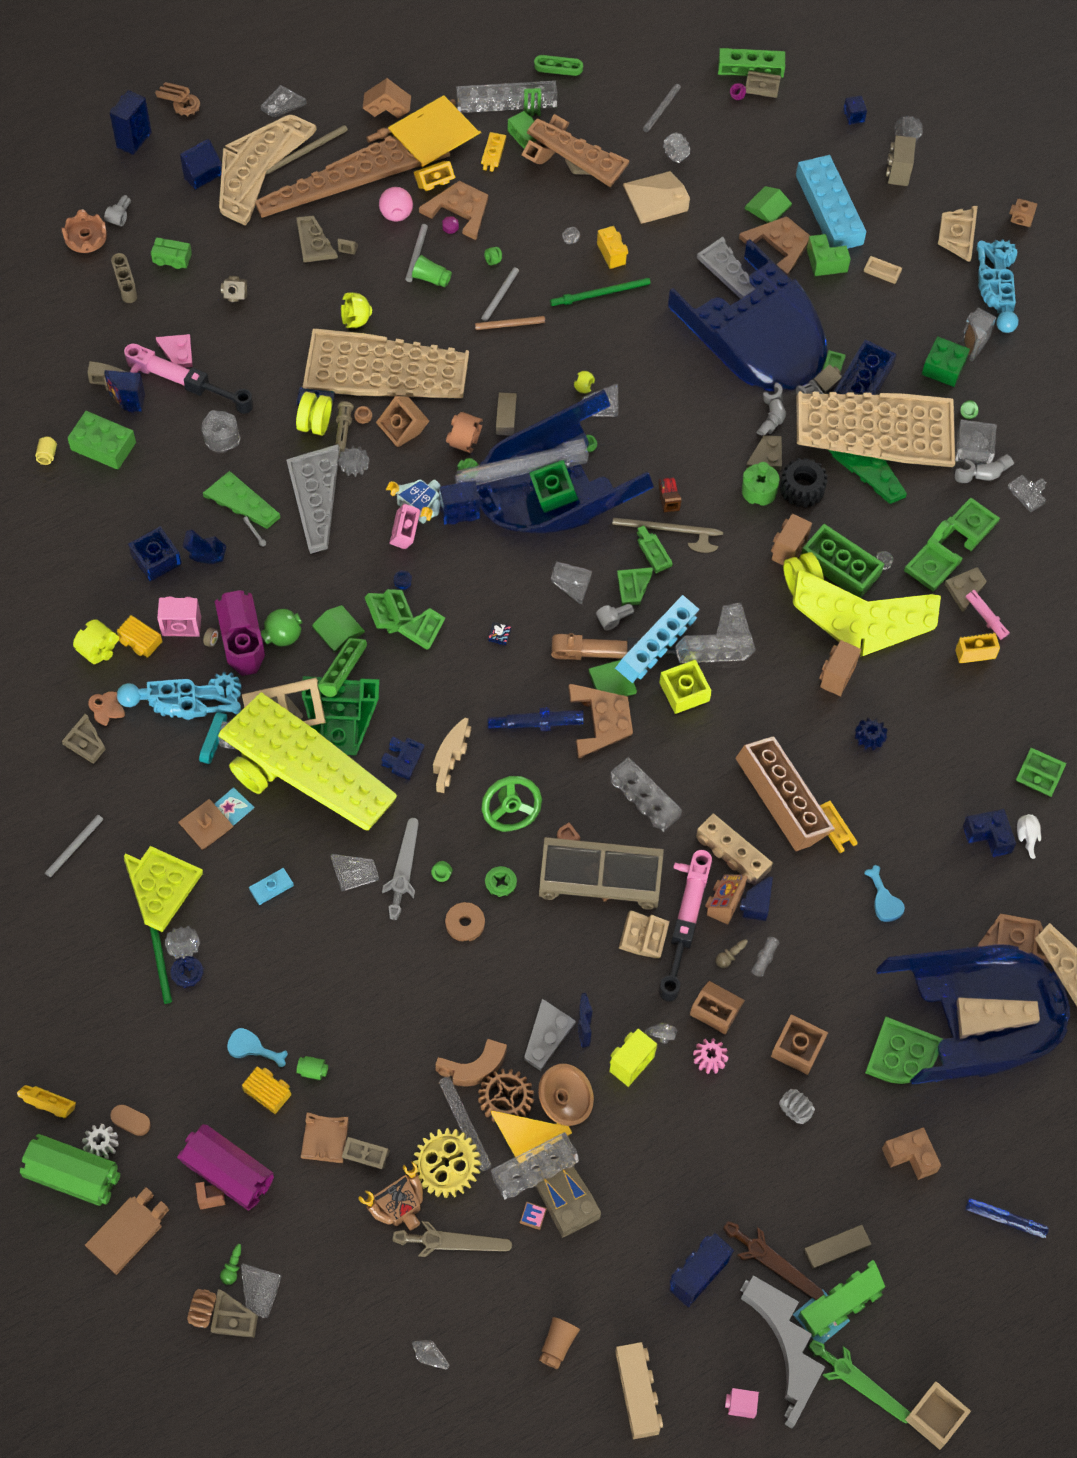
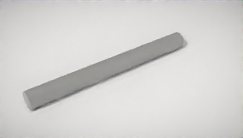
M422 224L405 278L407 282H412L413 268L420 256L428 229L426 224Z
M514 267L481 317L483 321L487 322L517 276L518 268Z
M97 815L46 870L45 874L51 878L103 821L100 815Z

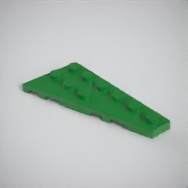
M828 450L832 457L849 471L855 472L860 476L861 481L867 482L872 486L874 491L889 504L906 498V491L884 459Z

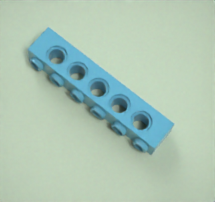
M682 595L622 658L615 669L632 683L637 678L641 680L648 672L646 668L649 667L651 669L658 661L656 657L659 656L661 658L668 650L666 647H672L678 640L676 636L679 635L681 637L688 629L686 625L691 626L697 619L695 615L700 609Z

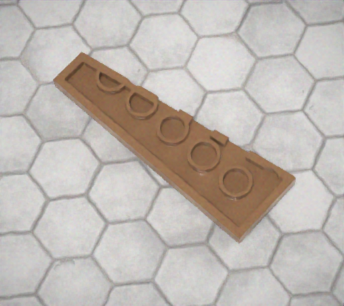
M538 118L527 131V134L609 187L614 184L629 165V160L612 152H605L597 145L594 147L586 143V140L577 139L571 136V133L560 130Z

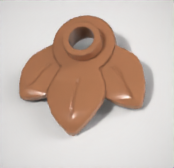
M107 692L103 695L95 694L90 697L88 706L94 712V718L98 723L107 726L109 718H122L125 716L124 709L117 700V692ZM95 701H100L102 704L97 705Z

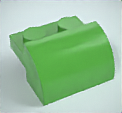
M387 589L384 594L368 593L365 596L376 628H385L388 633L397 632L399 627L413 619L402 590Z

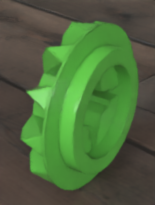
M495 867L486 875V889L490 891L491 895L495 894L498 897L508 896L509 893L514 892L517 885L516 875L507 867ZM505 878V885L501 884L497 887V879L502 880Z

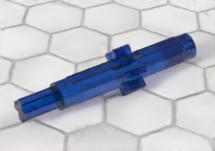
M540 708V713L491 717L487 720L488 728L541 727V731H551L550 726L584 724L583 710L550 712L549 708Z

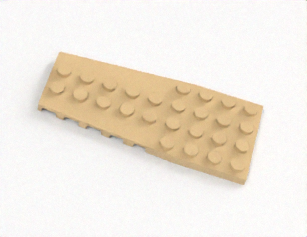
M313 329L303 390L359 396L463 398L469 351L466 350L465 353L457 352L455 348L450 347L448 350L439 349L438 345H431V347L421 346L419 342L409 344L404 343V340L401 339L391 341L387 340V337L365 333Z
M801 391L796 396L797 444L901 463L943 467L955 466L953 399L897 393H880L879 395L863 393L862 395H854V393L849 392L846 394H836V392L819 394V392H812V394H802Z

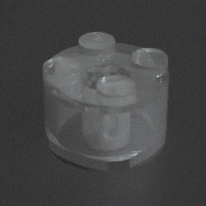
M213 410L202 421L201 431L205 444L210 450L217 453H225L231 448L233 450L239 444L240 433L234 415L225 411Z

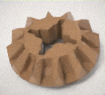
M188 94L181 102L174 101L173 107L176 113H179L181 116L185 114L188 117L189 114L195 115V112L199 111L200 101L196 96Z

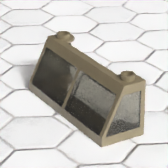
M545 837L539 897L553 900L559 894L637 901L643 909H657L664 849Z

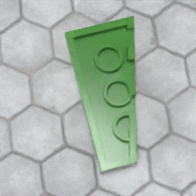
M230 471L203 492V497L212 499L217 504L226 506L237 514L240 513L247 516L250 521L266 529L280 519V513Z

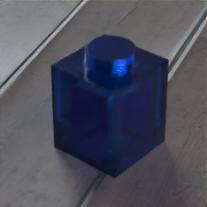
M862 96L846 98L843 110L848 123L865 122L867 109Z

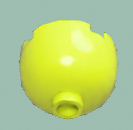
M345 293L342 299L345 300V305H341L343 324L347 323L346 328H358L365 325L369 316L372 315V307L369 305L368 300L359 293Z

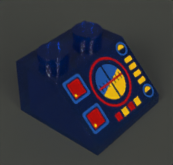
M105 370V379L112 398L123 410L142 412L145 391L141 373Z

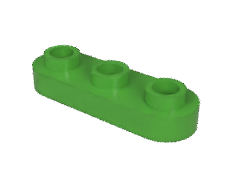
M539 55L534 60V68L539 72L577 76L583 72V63L581 60L574 58Z

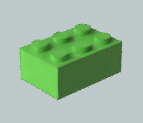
M85 411L68 436L72 451L117 470L136 444L133 430L88 411Z

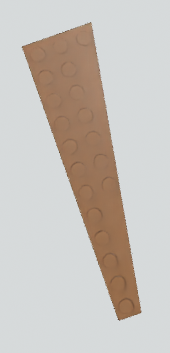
M388 136L380 143H373L367 148H363L326 166V169L323 171H316L306 179L301 178L297 180V183L292 186L287 185L256 200L255 206L261 218L419 167L422 164L395 136ZM450 151L434 161L449 157Z

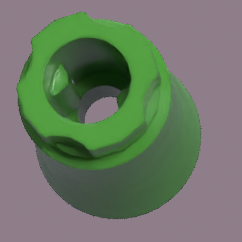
M420 255L412 272L413 278L442 287L448 285L452 275L451 271L430 261L423 255Z

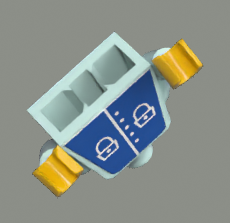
M422 480L404 485H398L392 481L389 482L386 490H390L392 496L397 494V505L401 507L403 504L418 508L420 510L418 520L424 524L426 520L430 521L432 517L439 514L440 501L437 491L441 486L436 480H432L429 484Z

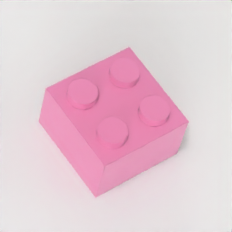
M170 596L159 598L157 618L162 636L200 637L201 613L197 598H174Z

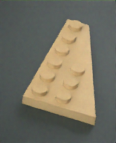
M1049 923L1035 939L1077 1006V948Z

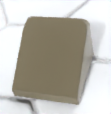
M338 238L339 252L356 254L358 248L356 242Z

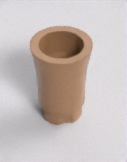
M552 1317L539 1361L558 1369L580 1329L566 1321Z

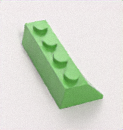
M874 1260L867 1264L868 1266L864 1272H855L846 1280V1284H838L829 1291L828 1296H821L800 1311L798 1317L808 1332L812 1334V1338L817 1335L823 1337L831 1331L830 1326L835 1323L837 1325L842 1324L848 1319V1314L860 1312L866 1307L864 1303L869 1300L874 1302L883 1295L881 1292L885 1285Z

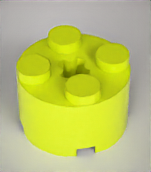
M91 620L85 624L87 628L84 631L80 629L77 633L73 646L88 661L96 664L103 660L107 661L112 657V650L119 641V636L99 620Z

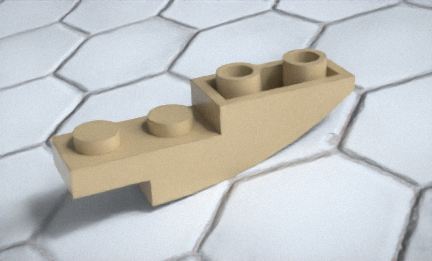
M469 718L461 720L449 732L436 754L433 763V773L439 774L436 783L437 792L444 793L446 786H450V769L453 770L455 760L460 761L461 755L466 753L467 743H465V739L470 737L471 733Z

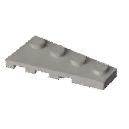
M721 237L697 254V259L743 301L756 293V286L748 274L741 268V263L739 260H736L733 251L726 245L724 237Z

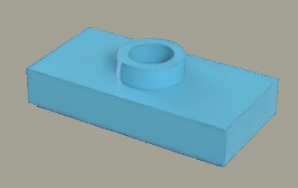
M282 868L249 887V890L257 903L261 905L293 887L294 884L285 869Z

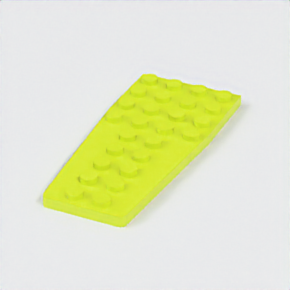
M262 692L238 713L218 735L269 772L364 830H369L397 797L396 793L329 742L315 729Z

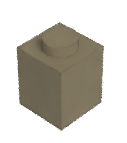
M828 365L814 380L821 391L827 394L841 381L842 377L840 375L842 373L836 366Z

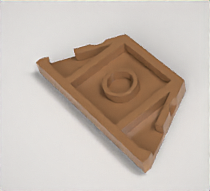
M1000 914L977 946V950L1050 963L1035 939L1043 930L1041 922L1038 920Z

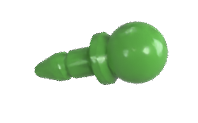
M241 1244L236 1245L232 1251L229 1263H225V1268L220 1273V1279L226 1285L233 1284L237 1279L236 1271L239 1270V1267L236 1265L241 1255Z

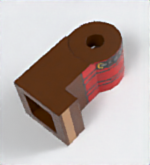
M675 478L659 479L658 484L663 512L680 511L681 497L677 491ZM675 503L674 506H667V504Z

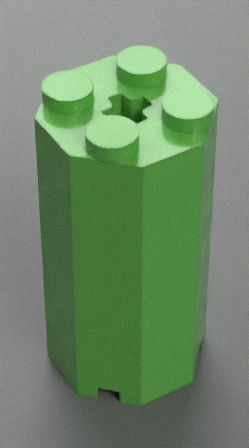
M41 1134L36 1135L38 1140L32 1139L22 1159V1162L25 1163V1169L20 1168L22 1177L101 1206L102 1203L108 1204L111 1198L110 1191L113 1184L116 1185L120 1178L116 1162Z

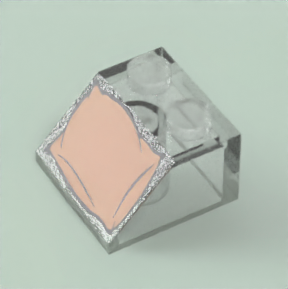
M977 308L974 313H970L966 320L968 323L963 330V333H965L963 342L965 347L970 348L968 356L972 362L989 340L996 320L995 316L980 308Z

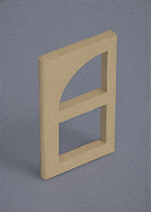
M317 678L242 694L244 708L262 692L270 699L277 697L278 704L289 711L286 695L310 689L316 719L303 722L309 726L326 723Z

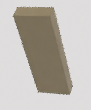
M860 1225L806 1247L804 1251L812 1269H816L869 1247L871 1242L863 1225Z

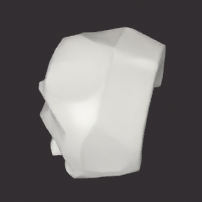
M1028 814L1018 819L1017 835L1021 842L1024 838L1026 839L1025 848L1029 851L1030 857L1034 859L1036 858L1034 845L1036 839L1041 841V827L1037 817Z

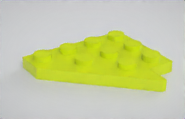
M152 846L149 847L141 860L125 853L124 861L144 923L163 932L202 876L203 870Z

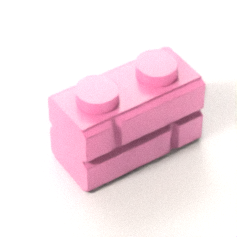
M403 504L397 510L389 542L391 545L407 549L413 543L420 515L418 508Z

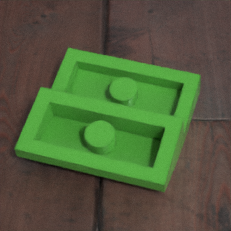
M1030 748L1016 781L1052 797L1067 763Z

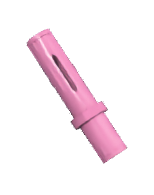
M975 590L966 595L965 598L968 599L987 622V627H991L1000 640L1010 633L1000 622V617L995 616Z

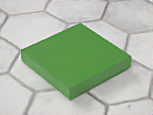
M621 660L589 669V675L596 690L623 696L637 693L634 682H630L615 669Z

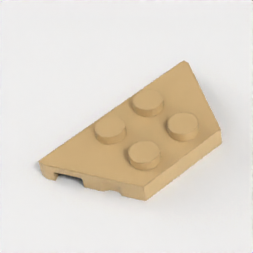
M972 206V209L966 211L959 209L954 212L942 213L938 244L969 262L972 257L978 206Z

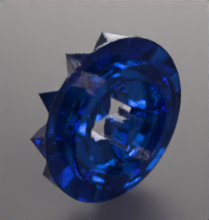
M191 956L177 959L171 967L172 980L177 986L180 985L185 988L195 986L198 981H201V977L204 974L201 962ZM183 966H185L189 971L193 970L190 972L191 978L187 977L186 974L182 975L184 973Z

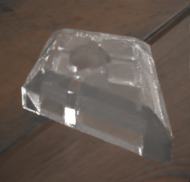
M660 1023L646 1029L645 1034L661 1037L660 1042L667 1044L669 1039L675 1040L678 1030L673 1026Z
M418 1340L412 1343L416 1352V1358L420 1363L445 1370L450 1367L432 1340Z

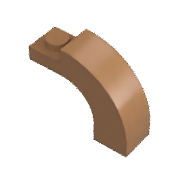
M555 114L549 124L566 131L570 123ZM529 140L522 156L536 164H543L555 154V151L538 140L535 142Z
M487 1039L484 1051L476 1061L460 1064L438 1057L436 1071L444 1077L453 1076V1085L456 1086L481 1084L486 1081L487 1076L493 1077V1072H497L500 1069L507 1053V1045Z

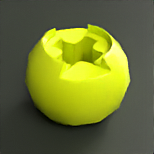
M581 371L577 374L579 376L577 381L574 382V387L580 393H588L591 391L590 387L594 383L595 378L592 373Z

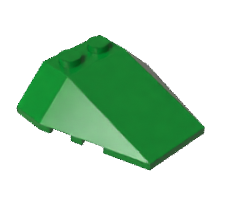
M303 676L302 681L317 678L319 684L322 677ZM345 680L334 697H327L320 692L326 723L311 727L346 755H357L379 700L380 680ZM311 690L302 691V698L308 719H316Z

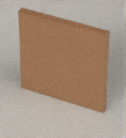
M210 799L178 822L202 851L234 827Z

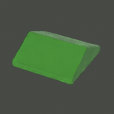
M765 186L745 206V209L766 223L778 220L792 206V203L780 189Z
M342 605L325 611L312 625V628L334 653L343 648L348 638L356 639L365 633L363 628Z

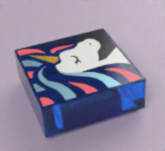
M493 622L488 641L507 645L511 626Z

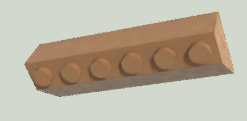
M774 736L744 745L735 759L795 851L812 846L835 830Z

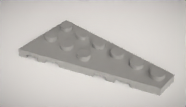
M338 444L286 460L310 554L328 549L340 451Z

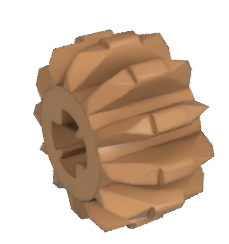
M197 1289L195 1291L187 1317L189 1324L199 1328H206L209 1325L216 1301L215 1293L206 1289Z

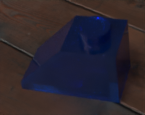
M773 877L766 878L748 890L745 898H741L740 910H743L744 918L767 920Z

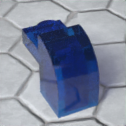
M193 530L186 531L182 547L190 552V559L207 564L223 561L226 545L215 536L203 539Z

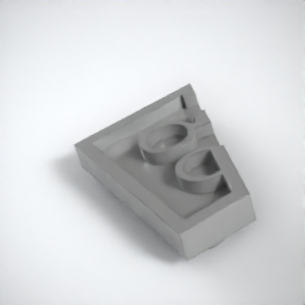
M542 999L524 1060L541 1071L573 1028L576 1021Z

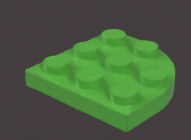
M885 1017L865 1073L890 1083L904 1084L914 1082L925 1076L933 1067L943 1038Z

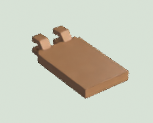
M147 1187L137 1198L135 1196L133 1198L130 1197L85 1244L116 1275L162 1227L160 1225L161 1219L169 1211L162 1201L152 1212L146 1207L154 1197Z

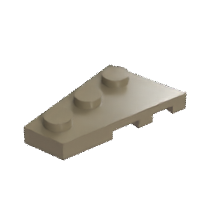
M314 216L296 218L303 262L338 258L336 251L333 250L330 241L323 234V230Z

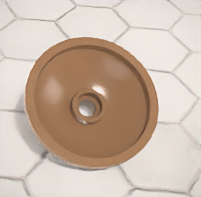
M557 1064L550 1067L543 1074L539 1083L541 1105L546 1114L556 1123L564 1126H574L583 1122L590 1115L594 1102L593 1090L588 1078L575 1066Z

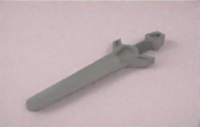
M410 818L407 822L393 879L383 885L382 894L391 889L394 892L392 905L389 906L390 919L397 920L401 913L400 902L402 895L408 892L413 899L415 895V890L409 881L419 824L416 818Z

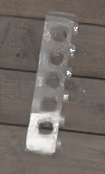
M556 81L456 86L457 109L461 113L524 109V89L541 88V108L557 107ZM528 93V109H530L531 93ZM535 93L534 108H537V93Z

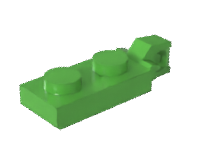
M645 526L639 527L637 532L639 539L637 541L655 573L672 567L673 563L656 534H649Z

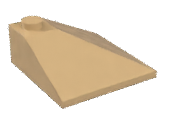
M671 171L623 184L641 224L687 212L689 209L690 197L684 185Z

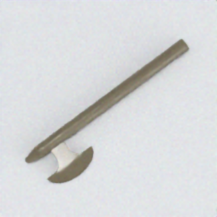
M343 125L284 157L268 169L266 174L272 173L347 132V127Z
M613 518L612 525L637 528L645 526L646 529L699 534L698 542L688 543V546L692 550L701 553L714 552L718 548V546L711 545L708 542L709 535H723L722 531L713 528Z

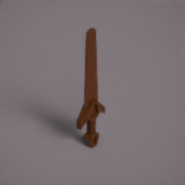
M729 1221L723 1228L730 1238H738L739 1241L747 1246L748 1252L737 1254L742 1260L757 1259L815 1300L824 1295L822 1289L766 1245L764 1232L758 1227L757 1239L752 1240L743 1232L741 1233L739 1225Z

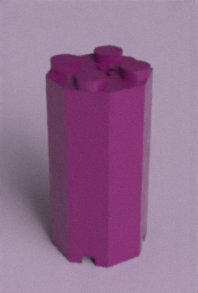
M201 1125L196 1133L191 1132L185 1140L187 1144L177 1157L184 1165L246 1210H251L259 1203L260 1199L258 1197L261 1194L265 1195L274 1179L272 1171L208 1125Z

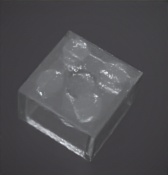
M961 420L957 430L955 461L965 463V459L974 464H988L992 462L995 455L997 424Z

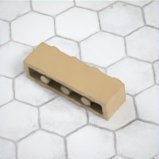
M642 1342L616 1347L615 1353L632 1438L638 1439L659 1435L663 1422L661 1414L656 1412L655 1406L658 1405V1398L656 1392H652L651 1383H654L652 1370L647 1369L646 1362L649 1361L648 1350L643 1348Z

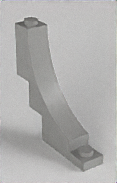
M753 1276L750 1281L746 1279L740 1290L743 1292L741 1299L761 1314L779 1341L786 1366V1391L784 1399L794 1404V1406L789 1405L784 1415L788 1418L785 1425L793 1428L825 1366L802 1353L812 1334L789 1321L799 1302Z

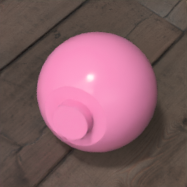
M401 187L388 188L379 199V209L382 215L390 221L398 222L406 219L413 208L411 195Z

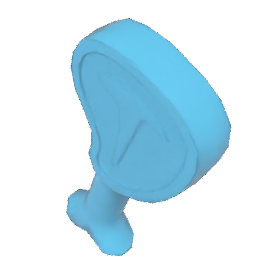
M874 865L872 869L866 870L864 874L872 878L877 889L874 901L876 915L883 922L894 921L903 915L905 910L904 904L900 899L892 896L888 889L884 887L879 876L880 867Z
M244 1028L236 1029L229 1038L227 1045L229 1054L234 1058H243L248 1055L263 1056L274 1060L278 1067H284L286 1064L285 1058L288 1055L286 1050L276 1053L263 1048L258 1037Z

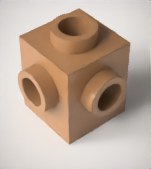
M1017 199L1016 205L1012 204L1009 213L1012 215L1010 222L1030 227L1037 204Z

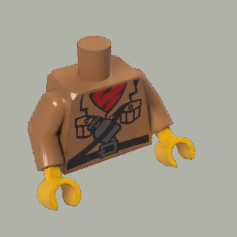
M412 1161L413 1169L411 1171H407L406 1166L403 1165V1170L409 1175L408 1177L404 1175L374 1196L371 1192L365 1191L368 1194L366 1201L359 1196V1201L367 1205V1209L376 1220L388 1225L393 1224L395 1227L405 1222L409 1230L419 1226L420 1222L415 1214L421 1210L420 1204L423 1202V1187L416 1173L417 1166Z

